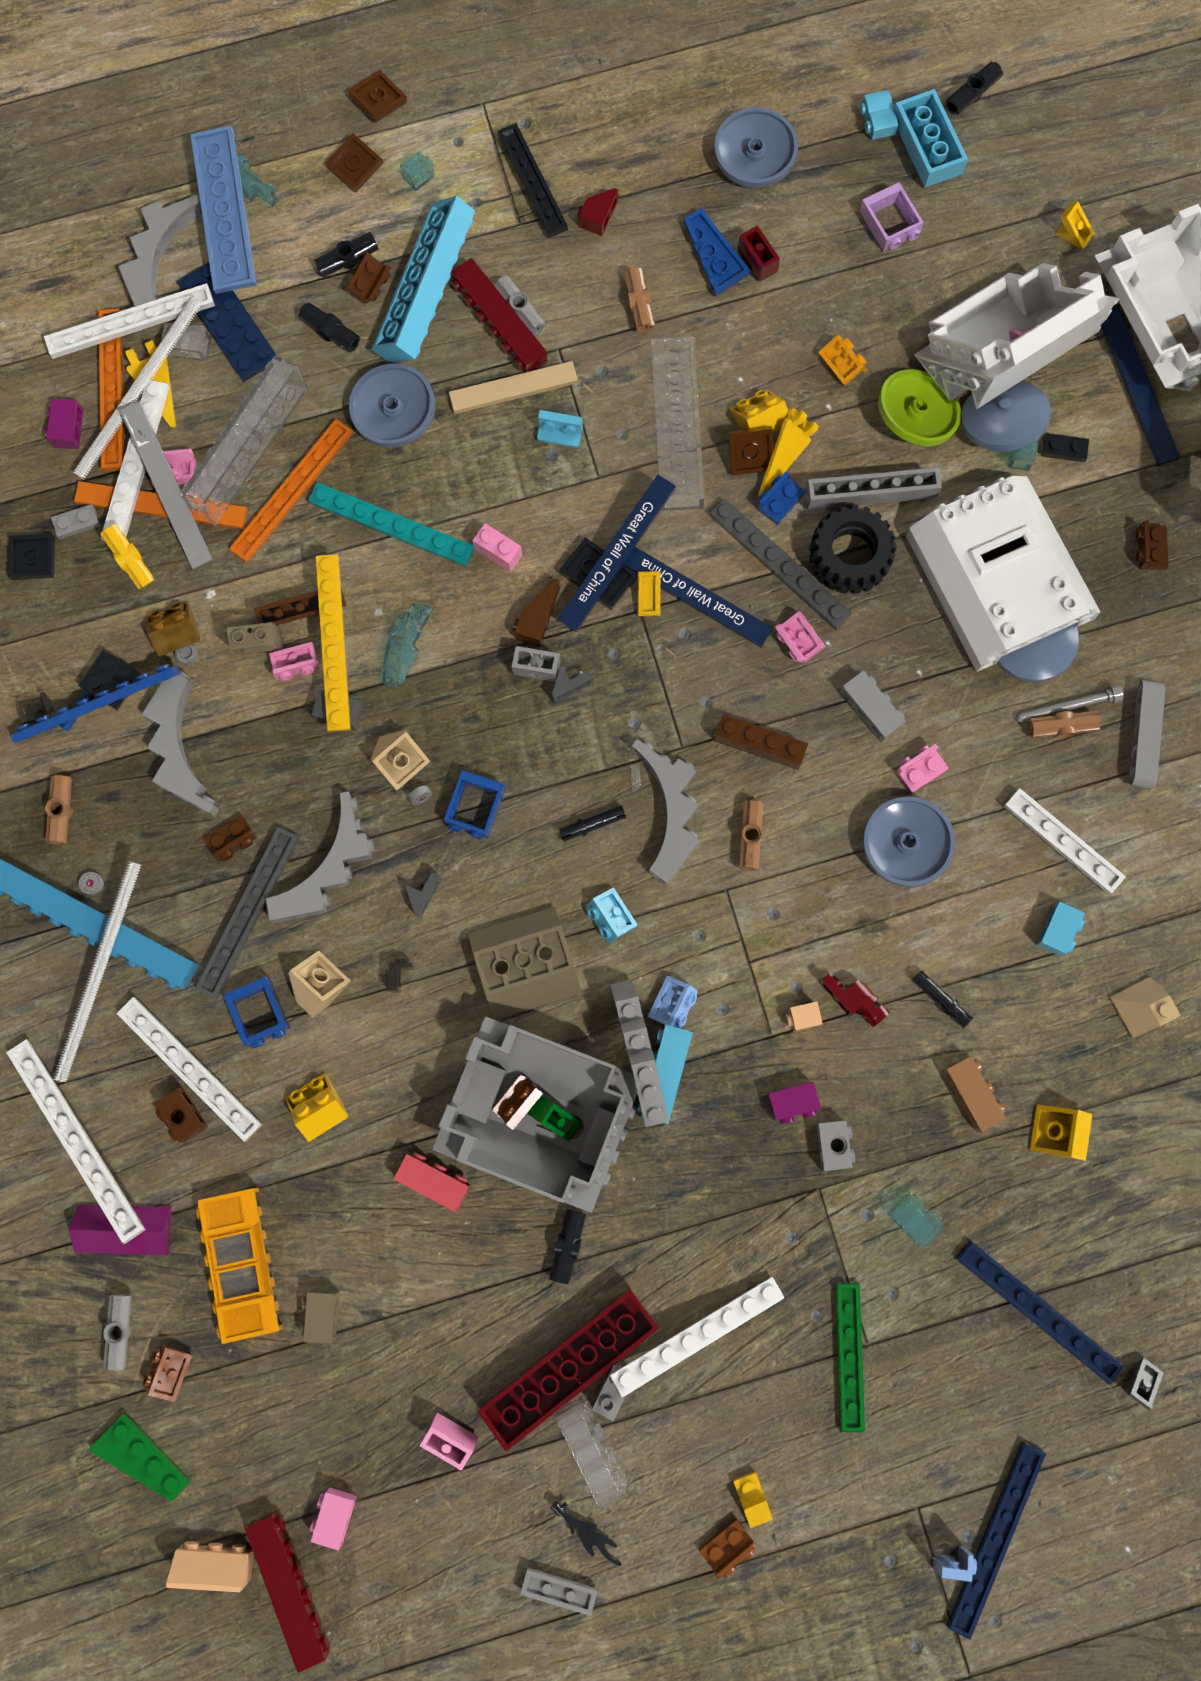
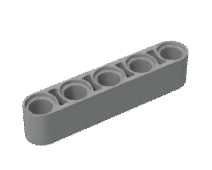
M1141 680L1138 684L1129 772L1130 786L1154 789L1157 783L1165 700L1164 683Z

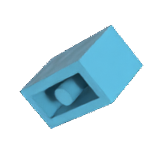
M1060 901L1052 907L1036 945L1060 957L1071 953L1076 944L1074 937L1076 933H1080L1085 921L1082 919L1085 913Z

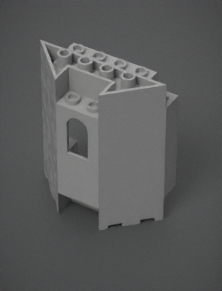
M485 1016L477 1038L474 1037L466 1060L468 1061L450 1105L447 1104L439 1124L441 1129L432 1150L559 1202L567 1203L592 1213L601 1187H607L610 1180L609 1166L611 1163L615 1165L620 1151L616 1150L619 1141L624 1142L628 1128H625L627 1119H633L637 1106L633 1105L637 1095L633 1074L616 1068V1066ZM519 1074H522L541 1090L542 1096L567 1113L580 1118L583 1122L584 1130L578 1138L567 1141L556 1133L536 1126L538 1121L528 1114L512 1130L504 1123L501 1117L492 1111V1107Z

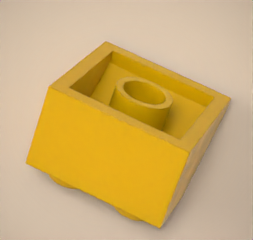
M1037 1104L1030 1151L1086 1161L1093 1114L1075 1109Z

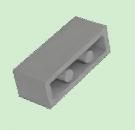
M863 670L843 685L840 693L882 743L903 727L906 722L904 720L905 716L900 709H895L890 703L891 699L888 694L879 690L873 676L867 675Z

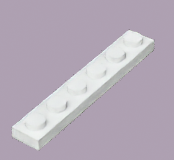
M1020 788L1004 805L1008 811L1109 895L1125 879V875Z

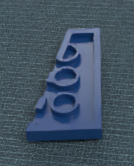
M702 208L684 218V225L715 297L750 275V269Z

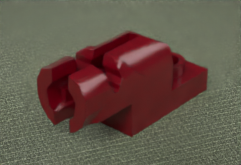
M828 974L819 981L849 1017L856 1011H859V1015L870 1023L872 1027H875L890 1014V1011L883 1004L879 1007H874L878 997L862 981L856 980L844 991L841 988L843 984L836 976L831 977Z

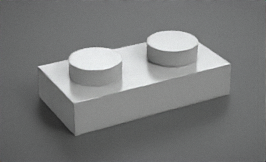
M93 504L51 517L56 536L59 540L101 526Z

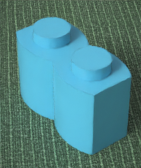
M885 90L863 95L859 109L861 116H864L866 120V133L870 134L872 140L896 135L898 120L889 91Z

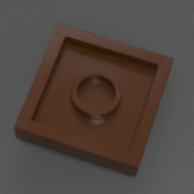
M381 70L348 90L349 97L375 123L407 103V96Z
M352 133L326 161L325 165L356 193L384 162L381 157Z
M772 426L728 431L731 475L766 472L774 451Z

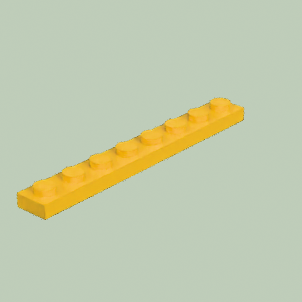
M338 554L316 556L327 731L351 730L339 556Z

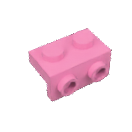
M192 449L163 451L179 485L196 483L197 462Z
M798 611L782 625L778 624L775 626L778 631L776 633L777 637L783 644L786 643L790 648L788 652L796 662L806 663L826 647L801 611Z
M312 642L269 653L273 667L272 673L276 680L287 681L295 675H309L314 673V670L319 669Z

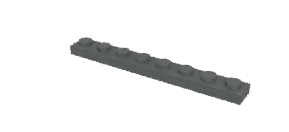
M725 498L710 512L709 516L836 631L851 617V611Z
M277 827L195 990L216 1000L218 999L266 904V898L270 897L299 840L297 835Z

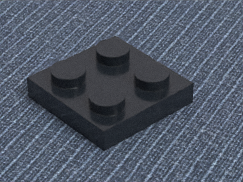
M54 535L9 536L8 578L10 580L54 578Z
M102 650L78 686L96 697V694L105 690H109V693L116 691V686L126 681L129 684L137 682L136 677L142 675V673L107 651ZM127 697L108 705L118 711Z

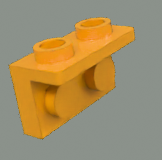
M837 335L818 353L846 386L862 371L864 373L868 371L865 367L867 361L860 353L856 355L853 352L852 348L854 345L847 337L843 339Z

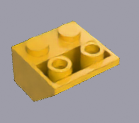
M768 389L760 390L755 393V396L740 400L735 406L730 408L741 430L772 426L773 433L782 428L785 419H788L789 413L785 400Z
M325 1073L312 1079L309 1083L298 1090H294L285 1097L295 1126L308 1142L349 1117L343 1102Z

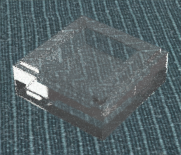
M631 765L632 792L640 791V766Z

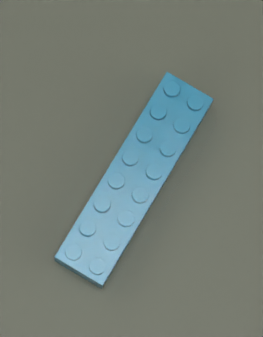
M458 196L431 204L374 342L372 351L390 364L414 360L419 355L421 343L428 333L427 329L430 321L435 316V309L443 296L442 292L445 284L449 281L452 267L457 262L458 252L465 242L467 230L472 225L475 210Z

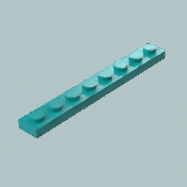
M318 482L308 500L309 504L463 567H467L475 550L474 545Z

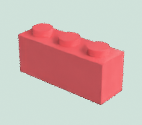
M414 1152L413 1155L406 1154L394 1180L446 1208L458 1212L471 1187L466 1184L468 1179L456 1173L454 1177L447 1174V1168L438 1163H434L433 1166L426 1163L427 1158L417 1152Z

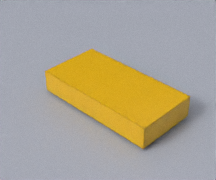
M660 571L638 572L639 617L661 616Z

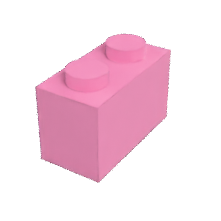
M486 523L473 539L474 549L510 573L523 556L522 548L519 544Z
M437 1413L426 1430L420 1447L462 1471L473 1453L478 1436Z
M329 1488L325 1494L321 1493L317 1508L320 1509L318 1519H313L309 1533L313 1534L312 1543L339 1551L344 1542L357 1498L356 1495Z

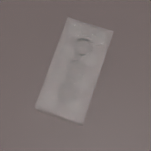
M580 1397L560 1408L556 1412L555 1419L599 1509H602L626 1496L628 1479L623 1469H618L616 1466L617 1457L612 1446L609 1445L607 1447L604 1442L606 1434L601 1424H596L593 1419L595 1418V1412L592 1410L589 1400L585 1402L583 1397Z

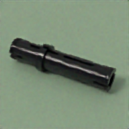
M622 805L590 818L578 819L577 823L559 828L563 842H566L580 835L583 837L587 836L588 832L626 819L625 811Z
M923 970L912 980L940 1005L946 1015L949 1014L962 1028H965L972 1021L973 1017L958 1004L959 1001L949 996Z

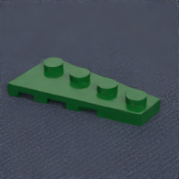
M126 1412L89 1449L93 1454L171 1502L191 1482Z

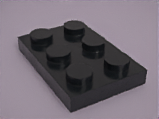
M585 537L560 568L559 573L580 587L604 550ZM623 564L598 601L612 611L637 579L638 574Z

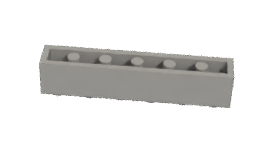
M939 467L809 479L805 491L808 510L851 505L932 499L938 497L942 486Z

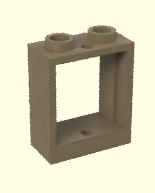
M272 622L227 627L229 650L239 655L275 652L284 649L282 629Z

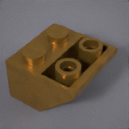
M188 601L183 603L176 602L170 608L162 611L155 610L149 616H146L147 633L158 656L200 641L199 630Z

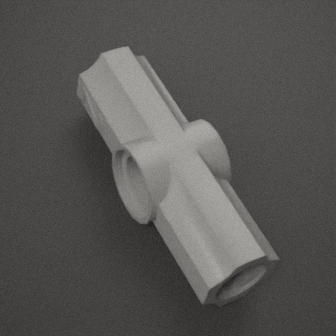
M503 276L498 279L494 285L533 335L536 336L541 333L546 326L545 322L528 302L527 295L520 292L509 276ZM517 305H523V307H521V308H517V307H515V306H517Z
M109 1295L107 1326L103 1332L105 1339L103 1369L116 1371L126 1369L128 1338L132 1332L129 1324L132 1295ZM115 1326H118L122 1331L120 1338L114 1335L113 1330Z

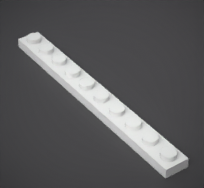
M26 1039L6 1052L122 1243L126 1244L146 1229L30 1041Z

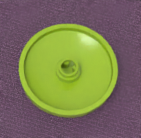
M914 369L898 371L887 378L879 391L878 408L882 419L897 436L907 442L920 446L940 445L948 441L960 425L961 408L957 397L949 400L927 372Z

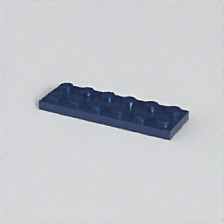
M209 262L177 281L182 291L208 284L215 306L198 311V315L243 382L279 361L278 356L233 290L218 294L214 292Z

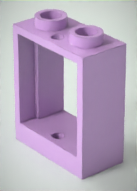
M900 182L862 199L859 212L883 252L889 249H896L903 242L912 241L919 237L924 222ZM896 203L909 227L891 236H887L874 213Z

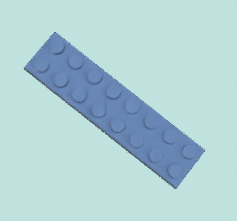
M230 125L190 134L213 290L218 294L256 286L257 282L233 128Z

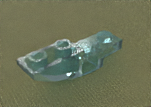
M242 153L237 154L243 195L251 202L258 196L273 207L278 202L275 188L270 183L261 181L257 174L251 171L248 164L249 160Z
M413 603L406 616L397 617L389 636L384 656L382 683L385 686L401 687L409 669L414 663L419 652L414 645L433 610L428 604Z

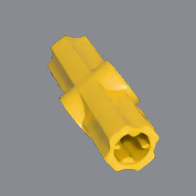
M117 523L100 533L108 547L112 550L114 559L127 572L138 590L155 580L143 563L142 556L136 547L128 541Z

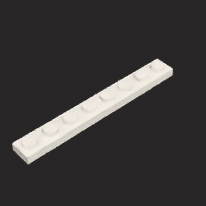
M206 283L46 335L44 338L49 354L54 359L177 319L192 296L202 302L200 303L202 306L199 305V311L213 307L215 304L209 286Z
M149 380L150 383L147 382L149 385L145 384L147 387H144L146 389H144L140 403L156 434L170 387L167 383ZM131 435L103 527L104 530L117 523L125 537L128 533L146 467Z
M132 997L117 1013L244 1142L262 1126L135 997Z
M769 1277L614 1371L609 1377L622 1398L784 1299V1296L774 1278Z

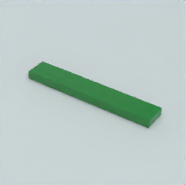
M835 1283L840 1432H865L860 1283Z

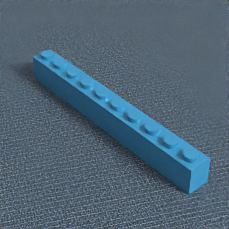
M0 859V896L6 893L11 896L9 901L19 906H22L23 903L30 906L28 911L41 917L42 913L49 916L47 921L58 927L61 924L69 927L67 932L77 937H80L81 934L88 937L86 942L99 948V945H102L100 944L103 943L101 940H104L102 937H105L103 934L106 935L103 932H107L104 929H108L105 926H109L106 924H109L107 921H110L108 919L110 917ZM123 924L119 926L120 928H118L119 931H117L118 934L116 939H114L115 942L113 947H111L110 955L116 958L120 955L127 958L125 963L138 969L139 965L147 969L145 974L155 979L159 976L166 979L164 984L175 990L178 987L186 989L199 966L198 964Z

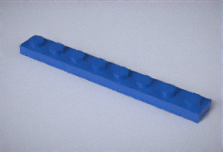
M169 664L157 668V673L150 676L149 673H145L136 677L137 682L129 684L126 681L117 685V690L109 693V690L102 691L96 694L97 699L89 701L86 698L76 702V708L70 710L69 707H65L55 711L57 716L50 718L49 715L36 719L37 724L31 727L29 723L17 727V733L10 735L13 743L23 741L181 673L177 666L169 667Z

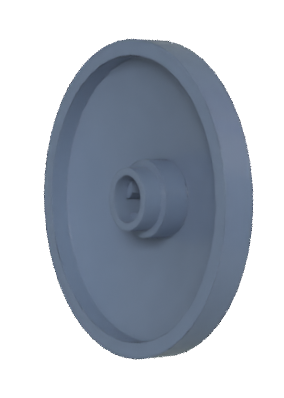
M760 107L739 110L725 119L717 131L714 154L718 167L726 177L739 185L752 188L773 185L785 178L796 162L798 153L796 132L785 117L773 110Z
M385 364L371 369L358 380L350 395L349 412L355 428L366 440L382 447H399L415 441L429 428L435 414V397L428 380L416 369L403 364Z
M1020 381L978 409H976L973 395L971 394L962 409V427L966 436L982 448L993 451L1017 450L1034 443L1045 433L1051 417L1050 402L1042 390L1024 381Z
M1073 624L1004 655L997 664L1005 673L1021 681L1038 683L1051 680L1063 673L1076 656L1079 646L1077 626Z
M899 797L882 804L869 818L863 833V849L870 867L882 879L901 887H918L935 880L949 866L955 850V835L949 819L936 805L918 797Z

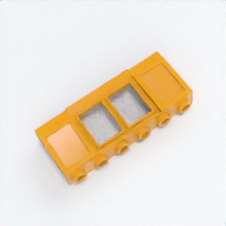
M259 1188L198 1200V1206L196 1207L197 1217L201 1220L202 1225L200 1237L202 1243H205L207 1251L204 1254L206 1266L210 1268L211 1274L208 1278L210 1290L214 1292L215 1298L212 1302V1307L218 1319L216 1330L222 1344L284 1329L283 1324H278L276 1313L279 1310V1303L274 1301L272 1287L275 1286L274 1277H270L268 1263H271L269 1253L266 1254L264 1240L267 1236L266 1231L262 1230L260 1222L262 1208L261 1206L258 1207L255 1194L259 1192Z

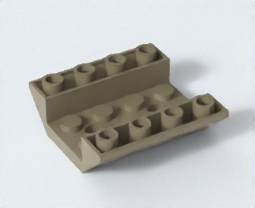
M555 906L468 934L480 979L494 1020L582 993ZM541 949H551L552 957L549 960H542L539 957ZM506 962L508 964V971L505 974H498L495 971L497 963Z

